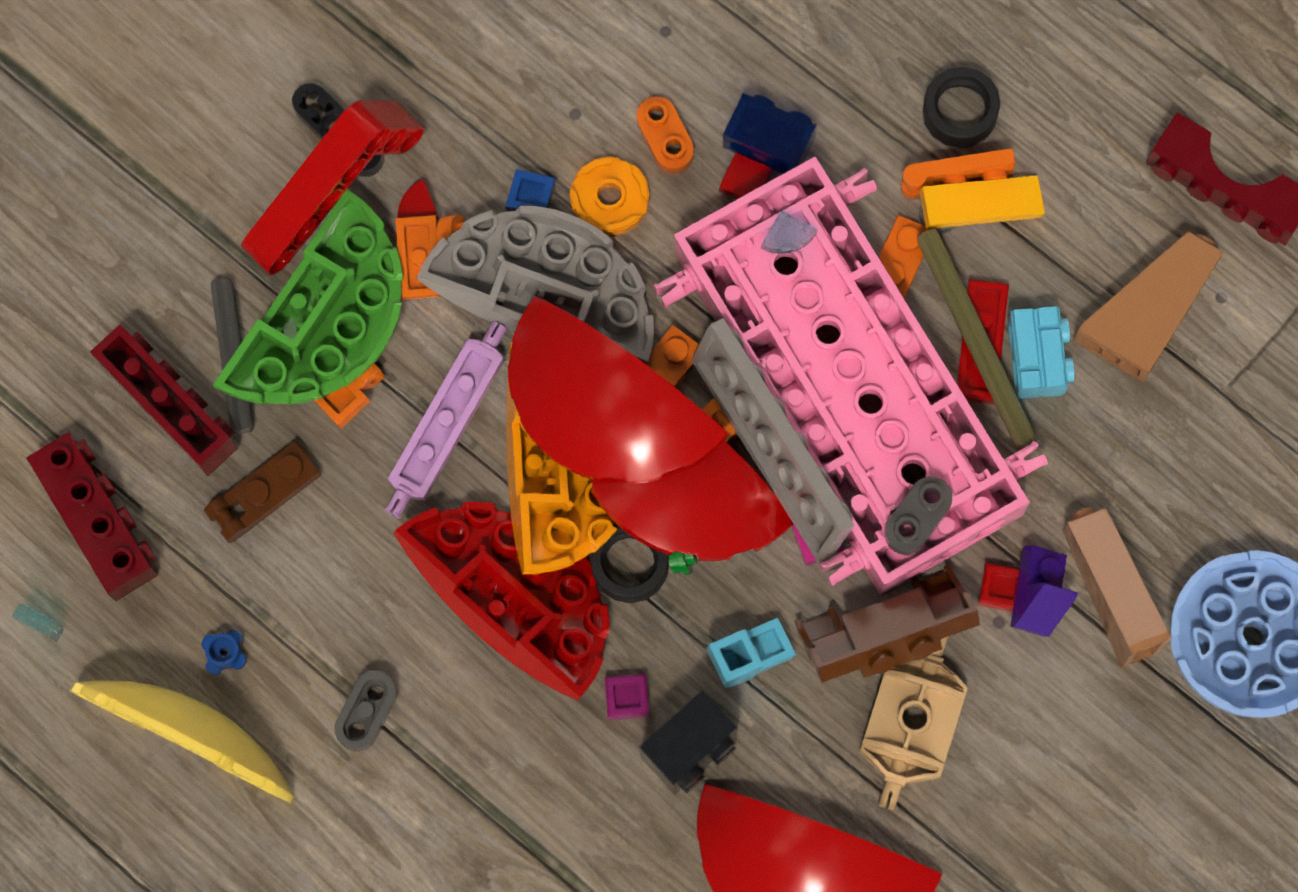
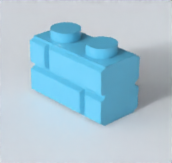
M1057 306L1010 311L1007 322L1017 398L1051 397L1065 394L1068 383L1074 382L1073 359L1065 358L1064 343L1070 342L1068 319H1061L1060 308Z

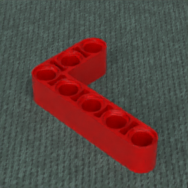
M359 100L352 103L339 116L242 241L241 248L268 275L277 274L292 260L374 155H398L408 152L419 142L424 134V128L396 101Z

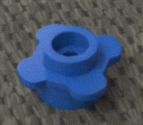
M229 630L226 634H210L203 638L201 646L205 650L208 659L206 669L209 673L218 675L222 670L229 668L240 670L245 666L247 659L242 654L240 647L242 635L237 630ZM224 648L227 649V655L222 656L220 651Z

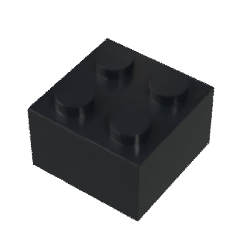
M702 690L639 746L641 759L674 795L681 789L687 794L704 779V768L712 761L717 765L721 764L736 750L734 745L737 740V727Z

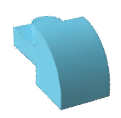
M778 618L748 631L743 629L708 644L706 647V651L725 688L753 679L755 675L787 662L796 655Z

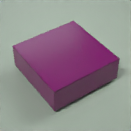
M646 674L605 677L608 721L650 717Z

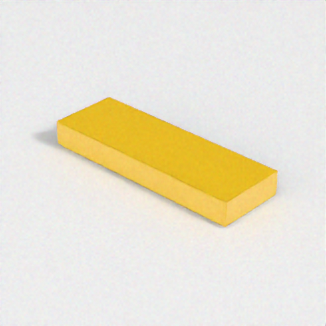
M1038 175L923 186L919 191L926 229L1041 218L1045 214Z

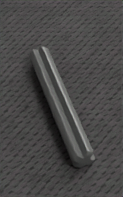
M230 278L215 279L210 284L222 371L242 343L234 284ZM226 394L232 430L235 434L253 431L254 425L250 402Z

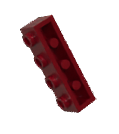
M118 325L90 353L101 367L207 476L211 475L238 450L231 440L235 432L220 416L213 420L203 410L208 404L192 387L185 392L176 382L180 375L166 360L158 364L149 354L153 350L152 346L138 332L131 336L121 325Z
M67 432L26 457L105 591L112 599L118 601L158 576L152 566L158 559L146 540L138 543L131 531L137 527L134 519L125 506L118 509L111 496L117 492L104 472L100 475H97L91 463L97 459L84 439L77 442Z

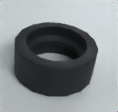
M957 67L950 68L934 78L927 88L922 111L925 126L935 139L944 145L964 148L974 146L989 136L995 128L1001 104L998 89L988 76L976 69ZM964 87L978 93L984 100L985 106L984 116L980 122L973 127L962 129L950 126L944 122L939 115L937 105L939 98L946 90Z
M615 523L613 526L618 528L617 531L596 552L591 553L590 563L593 577L601 591L615 601L635 603L647 600L657 593L666 581L669 557L667 554L650 548L654 557V567L648 579L633 586L617 583L606 570V555L611 546L618 541L635 538Z

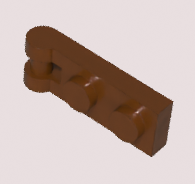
M294 441L226 494L211 501L204 508V513L210 521L216 520L222 528L221 535L228 543H232L314 482L321 474ZM240 504L246 513L240 518L235 519L230 510Z

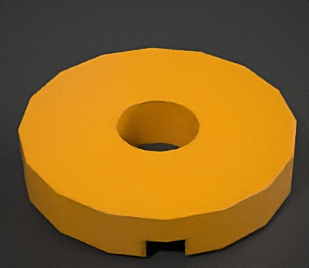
M609 156L589 162L576 174L570 189V200L574 216L585 220L609 237L626 234L637 227L647 214L650 201L647 180L638 167L632 163L629 164L626 161H622L620 158ZM605 188L617 189L621 194V198L616 204L605 205L598 199L600 192Z

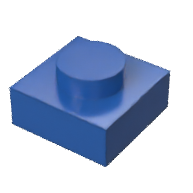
M516 169L506 202V211H516L520 206L549 208L556 184L555 178Z

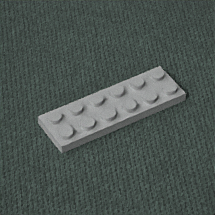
M724 318L711 323L691 361L818 564L822 561L824 562L834 556L855 526L852 522V514L848 506L843 501H839L833 492L825 470L817 466L809 454L805 438L801 433L795 432L786 417V410L782 402L771 394L765 384L761 369L757 364L752 363L745 353L739 334L735 330L730 329Z

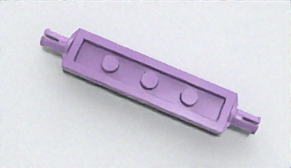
M492 321L482 341L467 339L388 477V481L396 489L394 496L384 510L388 514H393L395 518L400 519L410 498L424 501L427 499L504 363L503 356L496 349L504 333L507 331V328L502 324L498 325V322Z

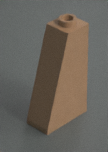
M1187 232L1082 323L1073 342L1144 383L1220 260L1223 251L1217 249V244L1207 236L1201 234L1195 236Z
M1088 507L1069 516L1071 521L1066 524L1063 533L1120 667L1122 668L1159 654L1170 642V634L1107 509L1104 508L1094 512L1093 507Z

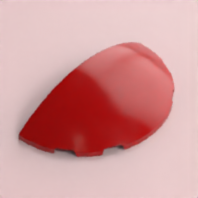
M537 296L532 299L525 309L512 338L510 362L508 364L510 395L514 400L520 421L530 438L547 456L562 467L596 481L608 478L625 480L629 484L647 483L660 480L663 474L682 466L687 468L694 466L711 454L729 436L718 423L666 379L587 323Z
M725 441L690 468L682 466L663 474L661 479L657 481L629 484L625 480L602 478L601 481L591 479L593 484L591 492L606 514L630 536L648 547L667 555L677 551L684 554L697 555L699 561L729 560L734 554L751 549L757 552L780 538L793 525L785 509L766 482Z
M464 502L460 508L440 512L435 507L409 519L395 530L394 535L424 579L476 635L496 652L537 681L577 701L584 695L596 678L604 661L602 655L605 639L609 634L607 604H602L596 587L597 583L593 577L591 564L586 557L569 567L540 574H522L515 545L511 513L497 510L496 504L489 502Z
M704 784L697 813V838L699 839L702 856L701 864L713 892H935L941 879L942 873L852 834L771 804Z

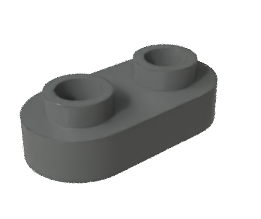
M937 477L920 479L887 521L884 535L887 545L894 552L910 555L919 551L949 512L953 496L950 487L945 481ZM928 491H934L938 494L939 501L934 504L927 503L923 495ZM903 524L911 525L915 533L911 537H904L899 533V527Z
M373 670L362 674L356 681L335 723L336 738L346 749L355 752L364 751L370 748L376 741L397 698L396 685L389 675L382 671ZM374 687H381L384 690L383 697L376 701L371 700L369 697L370 690ZM355 724H362L365 727L364 734L359 738H353L350 734V730Z

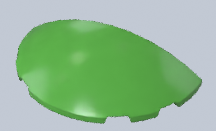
M348 189L342 195L304 250L303 260L262 320L257 319L214 382V388L235 398L257 404L294 405L324 398L325 395L350 385L362 376L384 352L398 324L402 308L401 282L403 274L397 248L393 247L386 234L382 220L360 197Z

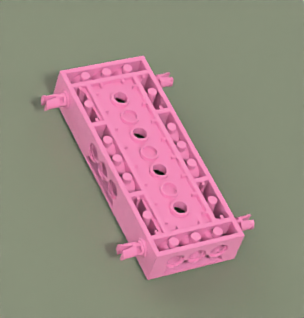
M815 156L674 234L675 256L683 270L652 286L656 296L668 292L661 298L664 308L696 291L715 322L724 318L730 329L735 330L739 334L745 353L751 362L757 364L761 369L765 384L771 394L782 402L790 424L795 432L801 433L805 438L809 454L816 465L825 470L833 492L839 501H843L848 506L852 514V522L855 526L846 537L850 547L828 560L820 562L819 567L822 573L842 566L828 578L829 585L833 587L836 583L864 569L882 597L909 582L911 578L921 575L1022 517L1029 504V500L1017 480L1041 466L1047 465L1048 462L1045 454L1025 461L1037 451L1039 445L1035 441L1005 459L1000 455L847 208L853 202L877 191L874 180L863 183L867 180L868 170L863 168L858 173L834 185ZM784 256L791 257L797 262L798 268L793 274L782 275L774 267L776 260ZM823 325H832L838 329L840 337L832 344H825L817 338L816 331ZM865 394H875L881 399L882 408L873 414L866 413L859 407V399ZM913 463L923 468L925 477H937L945 481L952 491L953 499L949 512L923 547L916 553L902 555L894 552L887 545L884 533L887 521L915 485L907 483L901 475L902 468ZM928 491L923 495L927 503L934 504L939 501V496L934 491ZM903 524L899 527V533L904 537H911L915 533L911 525Z

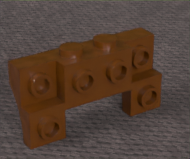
M950 564L944 566V573L919 581L917 576L911 578L914 590L841 616L843 625L834 607L828 608L829 615L802 624L801 619L795 620L799 637L810 661L815 666L821 682H826L860 669L863 678L876 673H885L895 666L914 659L926 658L932 653L942 650L941 639L979 626L978 610L969 592L960 584Z

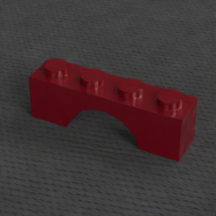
M1176 112L1151 151L1146 164L1152 167V171L1158 177L1166 181L1174 180L1186 187L1187 192L1195 199L1202 202L1210 201L1222 208V213L1229 219L1239 223L1244 221L1257 229L1258 235L1271 243L1279 242L1286 246L1298 227V183L1283 174L1272 181L1259 185H1245L1231 180L1218 169L1212 158L1210 150L1212 132Z

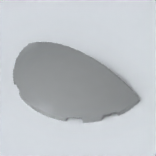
M520 206L516 211L494 214L493 210L478 214L466 220L462 227L447 239L443 237L436 244L424 261L417 276L418 281L455 305L491 323L492 321L498 322V325L502 324L507 330L515 332L527 306L537 296L587 323L626 349L643 363L648 364L653 345L654 322L653 315L648 313L644 297L646 287L638 270L632 262L626 263L622 256L613 248V240L585 220L571 214L539 206Z

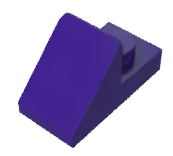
M1035 545L1024 546L1010 627L1043 637L1051 635L1078 595L1077 592L1062 588L1067 555Z

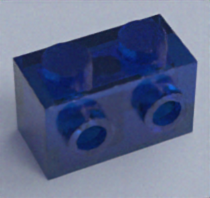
M743 93L723 133V148L741 154L784 174L804 163L815 140L817 125L812 123L811 118L804 113L791 110L789 113L775 107V103L765 96L755 94L752 97Z

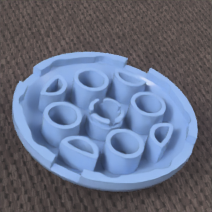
M1249 550L1248 552L1234 553L1227 556L1223 555L1200 568L1182 588L1171 615L1170 641L1172 652L1184 679L1200 697L1211 705L1230 714L1250 718L1274 717L1298 708L1297 562L1279 554L1258 550ZM1245 627H1254L1260 631L1262 635L1261 645L1247 644L1243 636Z

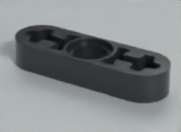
M314 83L301 85L292 96V105L297 117L320 140L327 133L329 125L335 122L345 111L321 86ZM308 97L311 100L317 98L320 109L325 113L321 120L313 108L308 107L304 110L303 100ZM374 155L373 161L365 166L359 176L370 177L377 174L383 167L384 155Z

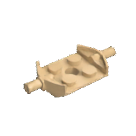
M949 637L941 639L942 650L936 651L926 658L914 659L895 666L883 675L859 752L884 777L885 785L880 802L878 803V806L885 809L889 794L891 793L892 796L887 810L895 811L901 788H904L906 784L934 780L941 777L968 689L961 679L943 664L944 659L942 655ZM911 707L921 709L926 715L925 726L917 730L908 728L902 719L903 712Z

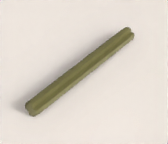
M930 229L917 236L918 245L1016 449L1019 451L1030 445L1031 442H1037V437L937 230Z

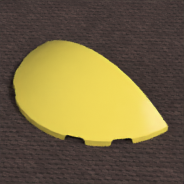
M97 680L73 683L70 688V692L203 757L217 767L291 804L295 797L280 770L260 745L228 717L200 701L159 686L131 681Z

